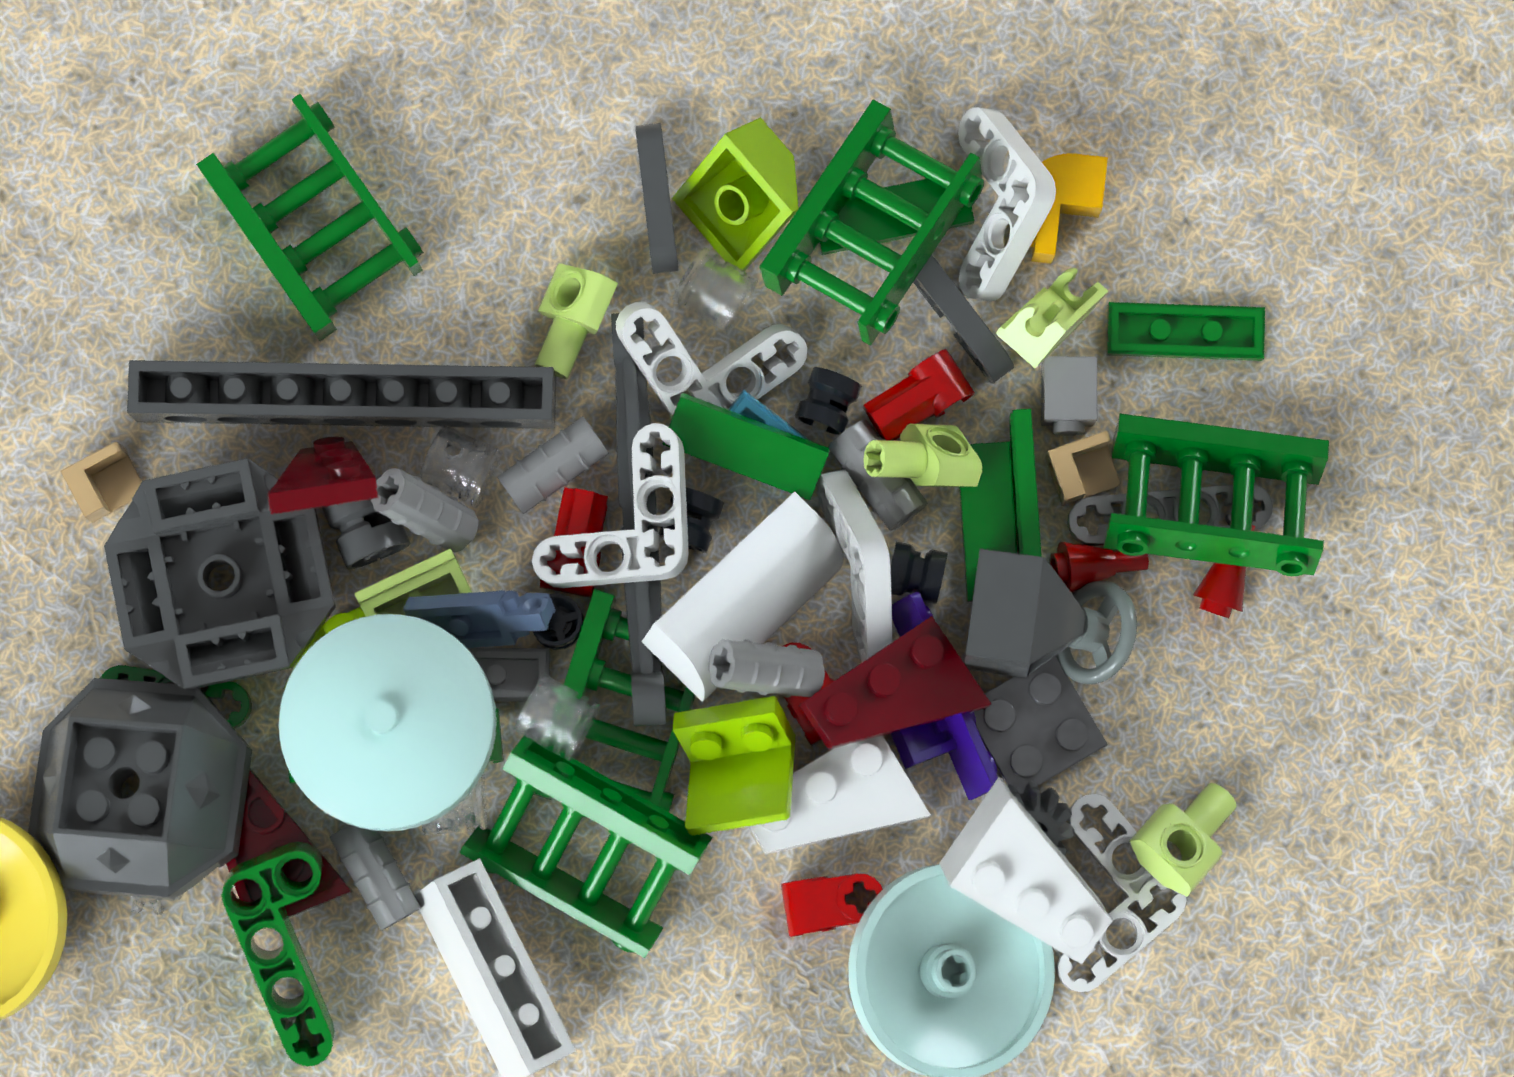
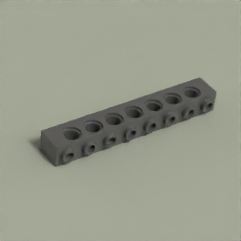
M129 360L127 413L136 422L555 429L556 375L553 367Z

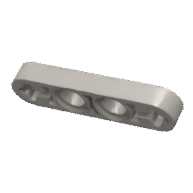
M1254 484L1253 503H1261L1262 511L1257 512L1253 516L1252 525L1256 526L1254 529L1256 531L1268 522L1272 515L1273 504L1267 491ZM1233 485L1201 487L1200 500L1204 501L1210 510V519L1205 525L1230 528L1231 514L1225 516L1228 525H1218L1221 509L1215 495H1225L1224 506L1232 505ZM1180 489L1148 492L1147 504L1153 506L1157 511L1158 519L1178 520ZM1126 494L1092 496L1078 501L1068 515L1067 526L1071 536L1083 545H1104L1108 524L1099 526L1097 535L1092 536L1088 534L1087 527H1078L1077 519L1084 517L1088 507L1094 508L1096 516H1111V513H1114L1111 504H1121L1120 514L1125 515Z

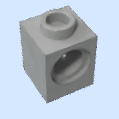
M1048 356L1042 361L1041 398H1044V402H1041V426H1053V434L1062 436L1085 434V426H1094L1098 419L1097 357Z

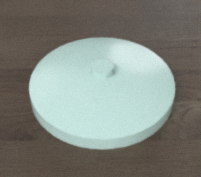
M397 614L372 615L358 618L333 629L320 638L303 655L294 668L283 693L279 714V737L282 752L292 777L306 796L319 808L331 816L359 828L373 831H400L415 828L442 817L455 808L473 790L482 777L493 751L497 723L496 707L489 681L482 667L470 651L453 635L435 624L416 617Z
M940 864L921 867L900 876L887 885L873 899L861 917L854 933L849 955L848 977L851 998L856 1014L870 1039L888 1058L907 1070L927 1077H979L996 1071L1011 1062L1036 1036L1045 1020L1051 1003L1055 965L1052 946L952 888Z

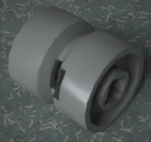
M381 474L374 475L376 477V481L378 478L382 476ZM371 499L322 507L329 526L341 532L336 544L347 569L366 566L378 561V558L381 560L398 553L411 544L404 526L392 523L390 518L375 511Z

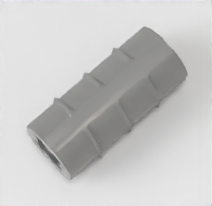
M581 417L566 429L560 430L549 441L539 445L536 450L522 460H517L515 465L497 478L521 512L525 514L540 502L546 501L547 497L564 485L568 486V482L585 470L589 471L592 465L607 456L609 452L585 418Z
M866 419L861 420L835 438L828 448H830V451L841 464V470L846 469L856 484L857 490L861 491L873 507L872 511L879 515L890 531L895 530L923 510L928 502L910 478L872 477L866 472L863 461L866 446L872 440L883 439L879 438Z
M397 468L388 469L377 479L378 498L371 499V502L373 503L374 510L390 518L392 523L405 526L410 529L412 534L427 538L431 544L439 545L447 550L451 548L454 553L462 551L473 541L478 530L479 521L475 511L459 503L457 498L449 497L441 493L439 488L422 482L420 477L411 476Z
M746 639L743 642L721 640L713 647L708 665L711 682L715 687L734 689L741 693L753 691L759 692L762 695H767L768 693L781 694L787 698L791 695L811 697L821 689L825 675L822 655L816 650L797 648L795 645L787 647L776 646L770 642L758 644Z
M348 825L329 837L341 858V862L344 863L352 877L353 885L358 888L367 904L366 908L372 913L381 931L421 909L410 889V883L406 882L397 865V860L391 855L384 842V837L380 835L379 831Z

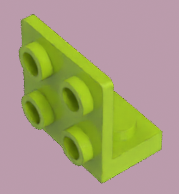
M776 696L674 713L673 731L690 761L685 828L690 835L784 821L790 818L796 735Z

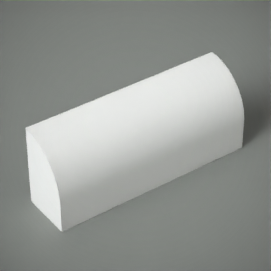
M793 492L665 612L650 628L642 643L703 702L717 688L711 682L708 667L713 647L721 640L743 642L746 639L753 643L763 644L842 567L843 555L838 540L826 522L796 492Z
M480 858L433 880L414 895L421 907L419 911L502 1077H528L576 1052Z

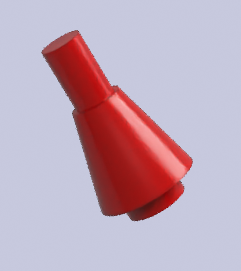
M1252 525L1251 531H1254L1256 526ZM1213 563L1193 593L1194 596L1202 598L1199 609L1228 619L1232 609L1243 612L1246 567Z
M1060 542L1057 552L1050 554L1049 564L1070 592H1073L1090 582L1102 581L1113 577L1116 573L1147 570L1149 559L1148 554L1130 556L1121 552H1114L1110 549Z

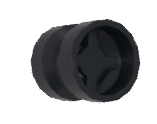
M814 367L808 380L810 392L807 399L800 401L795 418L810 426L813 425L814 421L820 422L828 426L826 432L840 435L845 431L849 422L846 415L848 407L851 403L857 401L862 386L855 380L840 373Z
M686 487L687 515H689L687 516L688 548L707 553L712 539L709 529L712 522L719 519L724 502L706 493ZM672 494L670 502L673 505L674 496ZM675 524L660 527L659 537L664 539V528L674 530Z
M896 541L891 562V594L902 596L906 592L912 593L914 588L918 589L917 592L920 593L924 602L937 604L948 553L932 549L926 553L925 558H921V552L915 551L912 545Z
M560 593L549 594L555 607V613H553L548 623L547 630L532 632L537 641L543 646L553 650L566 649L578 641L584 623L583 615L577 603L569 596Z

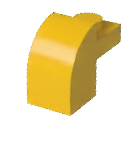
M1067 153L1050 157L1042 162L1055 181L1056 195L1050 212L1030 246L1032 247V262L1052 264L1056 253L1060 214L1099 217L1103 208L1108 157Z

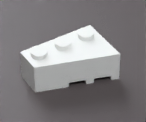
M882 735L834 748L794 772L790 818L784 821L748 827L766 855L929 818L931 814Z
M998 777L939 864L952 888L1078 963L1083 964L1112 920L1099 897L1043 832L1039 824L1011 793L1003 780Z

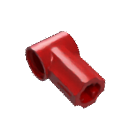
M944 349L919 363L908 372L909 377L865 403L863 409L883 440L893 441L900 437V434L908 424H921L932 416H935V418L941 417L946 414L945 409L959 400L962 402L967 401L975 392L949 351Z
M564 488L554 536L603 532L608 507V496L584 489ZM586 546L581 547V551H582V553H583V557H584V552H585V547H586ZM557 550L555 559L547 561L546 565L559 575L561 574L562 565L578 563L584 568L583 574L588 573L584 558H568L561 553V550ZM599 552L597 555L598 567L600 564L601 552ZM540 579V588L592 598L595 589L594 586L557 588Z

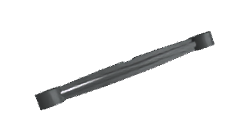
M612 313L611 325L616 385L618 502L623 512V527L621 530L635 529L632 443L637 432L644 426L650 425L651 421L646 378L618 337L616 320L619 313ZM640 317L634 321L637 329L634 334H638L644 340L643 318ZM653 447L646 448V453H649L652 457ZM646 473L645 478L655 475ZM655 490L649 494L646 503L648 511L653 515H657ZM648 525V530L654 529L658 533L657 526ZM621 548V551H622V562H623L624 553H623V549ZM659 550L650 552V557L654 558L660 565ZM661 580L624 583L632 665L631 685L634 726L666 725L662 662L642 643L650 628L662 616Z

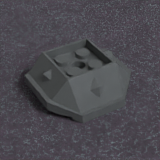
M248 458L143 480L132 498L133 501L118 521L104 545L124 650L185 690L292 668L336 608L316 508L270 515L268 493L278 478ZM219 565H231L235 573L232 585L224 591H213L209 585L211 571Z
M94 678L43 729L28 833L49 855L59 874L61 885L66 890L71 892L175 900L198 884L217 867H222L239 854L252 749L201 688L185 690L177 684ZM138 775L140 785L137 792L133 796L123 799L122 786L129 777Z

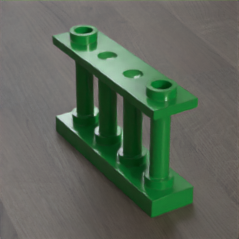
M299 94L292 101L302 119L236 164L231 160L223 166L213 152L196 165L318 340L321 341L337 330L330 319L332 315L337 313L336 306L402 261H404L413 276H416L423 271L416 258L424 252L406 227L397 232L328 134L335 126L321 105L316 102L309 107L302 95ZM315 135L332 160L265 206L260 202L252 208L242 194V191L249 187L247 181ZM344 177L361 202L293 248L289 244L284 249H281L271 235L272 232L278 229L276 223ZM374 219L391 244L324 290L319 286L311 292L300 277L301 274L308 270L305 265Z
M874 99L759 266L765 287L781 296L784 295L791 283L798 284L801 281L860 314L861 317L857 322L861 340L870 346L880 332L886 334L892 328L900 312L898 304L964 205L968 208L971 207L980 196L984 186L979 156L970 152L958 171L948 167L895 138L896 132L894 130L891 109ZM886 156L945 188L946 190L932 211L928 213L868 180V173L866 172L876 157L882 159ZM859 198L918 231L902 255L839 221V212L848 199L853 201ZM830 239L889 272V275L874 297L811 263L812 258L810 255L820 240L826 242Z
M1120 413L1113 437L1111 457L1129 462L1125 515L1111 513L1104 538V548L1118 550L1130 556L1151 554L1274 570L1282 575L1292 577L1303 574L1314 576L1324 550V540L1304 538L1307 484L1319 485L1328 461L1329 440ZM1151 463L1175 466L1181 469L1177 521L1146 517ZM1203 470L1229 473L1234 476L1230 528L1199 524ZM1255 477L1283 480L1286 483L1283 535L1251 531Z
M594 589L545 742L567 754L571 739L580 742L582 737L661 762L652 792L615 782L670 812L675 794L665 790L680 746L673 728L669 740L666 742L589 717L590 711L581 709L587 689L597 692L598 687L632 697L631 675L605 667L606 661L597 659L604 639L613 641L615 637L629 641L627 618L622 617V611L614 609L615 595ZM665 686L667 709L677 712L692 709L696 695L687 686L684 691ZM540 790L534 793L536 796L552 800V797Z
M526 732L510 752L502 768L504 771L515 776L517 782L492 830L479 824L464 843L459 853L472 861L480 858L487 873L501 876L610 938L613 944L621 950L636 953L646 958L663 930V927L649 919L676 870H681L691 875L713 837L707 833L690 835L685 828L684 820ZM540 790L561 802L563 809L539 855L536 856L510 840L535 791ZM582 817L593 820L607 828L610 832L585 882L557 868ZM633 843L653 854L657 861L630 909L603 894L626 848L629 844Z

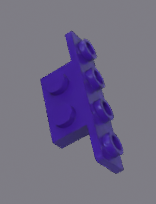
M919 592L909 594L892 604V620L899 637L933 616L931 610L924 604ZM974 711L890 733L905 769L949 753L968 800H973L987 794L998 779L995 760L984 746L976 727Z

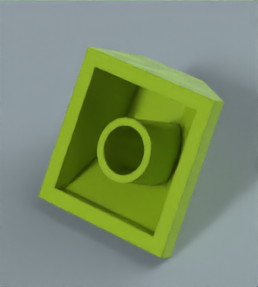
M761 117L725 133L671 198L737 276L746 271L799 209L794 155Z

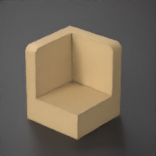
M1108 431L1048 450L1045 459L1062 506L1117 488L1120 485V479L1108 449V445L1111 442Z
M114 442L60 471L84 517L92 523L131 503L134 494L142 483L125 448L118 442Z

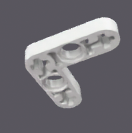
M972 107L966 111L961 119L958 132L959 143L967 156L971 152L980 157L982 175L999 197L962 263L959 283L962 293L967 298L996 301L1004 294L1055 201L1056 186L1051 173L1004 114L997 110ZM1009 150V166L1006 173H1004V158ZM1009 223L1010 236L1008 243L1005 247L1004 234L1006 227Z
M634 302L627 305L619 313L616 320V332L619 339L671 417L680 398L679 394L686 390L693 397L728 410L741 392H729L726 387V379L729 373L738 367L749 368L751 382L745 391L758 400L796 373L804 365L807 358L805 340L791 327L776 324L765 328L701 373L666 318L652 305L645 302ZM640 317L650 322L647 326L648 330L660 344L653 347L652 350L647 342L638 334H634L637 330L634 321ZM780 339L789 344L786 347L789 356L783 361L774 356L776 353L774 344ZM755 355L764 361L762 364L770 371L765 376L762 370L751 360ZM669 356L680 358L682 362L680 375L671 382L659 381L656 375L658 364Z
M657 423L646 425L637 432L633 439L632 470L635 529L553 536L543 540L536 547L532 558L533 569L540 579L553 587L570 588L666 580L676 577L683 571L689 555L685 456L683 443L671 428ZM661 437V440L670 446V450L664 451L661 454V469L667 474L673 472V477L671 478L657 475L656 461L649 453H646V448L654 447L655 438ZM646 473L655 475L645 478ZM661 487L670 489L674 496L671 509L662 515L651 514L646 505L649 494ZM675 524L674 530L664 528L665 544L674 549L675 553L674 555L667 556L665 565L660 566L654 558L650 557V552L659 550V534L654 529L648 530L647 527L648 525L667 527ZM618 544L624 553L622 564L614 571H601L597 565L599 551L606 545ZM586 546V547H585V552H584V557H583V553H582V551H581V547ZM561 550V553L568 558H584L588 573L583 574L584 568L578 563L562 565L561 574L559 575L546 565L547 561L555 559L556 551Z
M846 469L821 474L817 482V492L824 516L850 562L853 636L858 655L863 662L892 643L891 566L888 548L882 532Z
M1098 794L1085 795L1076 800L1070 808L1072 815L1068 821L1074 829V835L1127 896L1108 914L1112 921L1118 918L1129 920L1136 929V939L1132 946L1120 950L1110 945L1105 931L1098 942L1106 953L1115 958V962L1107 967L1104 958H1100L1090 968L1094 977L1089 982H1086L1083 978H1078L1074 981L1069 978L1068 973L1073 967L1069 961L1070 957L1062 953L1057 963L1058 977L1064 986L1076 992L1091 991L1102 984L1178 919L1185 910L1187 902L1185 895L1174 891L1175 895L1170 900L1174 909L1170 913H1167L1164 909H1159L1147 918L1156 925L1150 932H1147L1141 918L1128 910V906L1134 901L1137 902L1139 910H1143L1150 904L1153 896L1149 891L1153 886L1160 890L1167 889V887L1158 882L1142 865L1136 872L1127 875L1115 869L1112 863L1113 851L1121 844H1130L1129 841L1137 831L1111 801ZM1085 804L1091 809L1098 806L1104 808L1106 814L1102 817L1101 821L1110 833L1113 832L1117 824L1125 832L1124 835L1111 840L1103 853L1095 846V842L1103 840L1104 837L1094 827L1085 831L1079 824L1084 818L1080 809Z

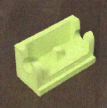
M1076 268L1065 270L1050 288L1046 289L1044 287L996 332L1001 339L1034 368L1080 326L1108 292L1104 286L1096 282L1083 292L1082 297L1074 296L1069 291L1068 283L1076 277L1078 272Z
M450 548L354 594L367 617L381 614L405 615L403 608L408 597L472 593Z

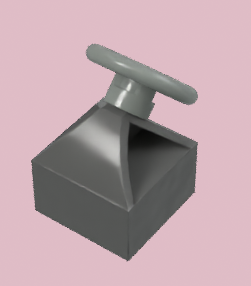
M980 549L964 661L968 670L1027 678L1056 656L1062 670L1068 677L1078 683L1091 685L1110 679L1124 666L1135 644L1137 616L1133 602L1123 588L1109 581H1093L1072 594L1044 557ZM1105 597L1098 611L1082 607L1092 598ZM1119 610L1121 633L1118 644L1111 655L1107 643L1110 634L1109 625ZM1070 647L1092 652L1096 668L1087 669L1078 665L1071 654Z

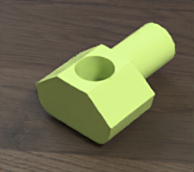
M558 263L538 309L540 314L553 319V322L534 365L536 367H553L557 377L568 379L587 334L596 335L618 283L600 273Z
M910 423L900 434V441L872 440L868 443L864 452V467L870 476L911 478L915 486L977 487L982 474V462L979 456L955 425Z
M1210 783L1184 812L1174 804L1161 805L1129 841L1139 863L1163 886L1188 897L1220 860L1222 850L1211 837L1236 809V801L1226 789L1218 784ZM1167 841L1174 843L1179 848L1182 856L1181 860H1177L1170 854Z

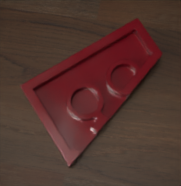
M337 436L317 439L313 441V447L300 449L268 493L270 515L378 498L376 477L353 441L345 442L343 437Z
M933 616L799 704L828 749L890 734L891 732L912 726L939 721L965 712H973L992 705Z
M250 768L239 854L226 863L228 871L230 872L232 868L242 862L289 843L304 842L315 847L321 855L323 867L320 882L312 894L284 906L288 917L290 918L354 892ZM290 859L283 865L284 874L292 881H305L313 874L311 866L303 859ZM242 879L234 884L238 897L242 901L253 902L262 896V889L254 880Z

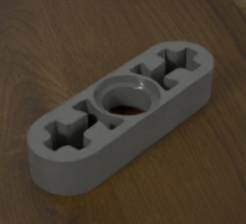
M661 123L637 125L635 130L652 272L657 274L679 271Z
M931 255L913 283L940 318L945 315L957 331L953 336L986 379L993 384L1014 368V364L1003 346Z

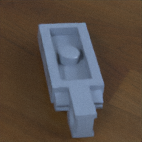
M502 590L408 597L403 608L406 616L416 617L441 627L459 640L466 648L515 645L518 638L530 635L529 631L547 630L548 623L553 613H555V607L549 593H525L519 597L516 591L510 590L507 592Z

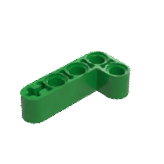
M293 842L242 862L232 868L226 877L221 896L224 908L287 1055L298 1065L310 1067L320 1064L329 1056L335 1031L332 1018L284 906L303 899L316 890L320 882L323 863L321 855L315 847L304 842ZM290 859H303L309 863L313 874L305 881H292L284 874L283 865ZM242 879L254 880L261 887L262 896L253 902L242 901L234 894L233 885ZM260 929H274L281 935L283 944L276 950H263L255 943L254 934ZM291 977L302 984L304 991L297 998L285 999L278 995L274 984L281 978ZM305 1010V1022L311 1034L321 1032L318 1045L315 1047H311L308 1040L298 1041L302 1029V1023L298 1015Z

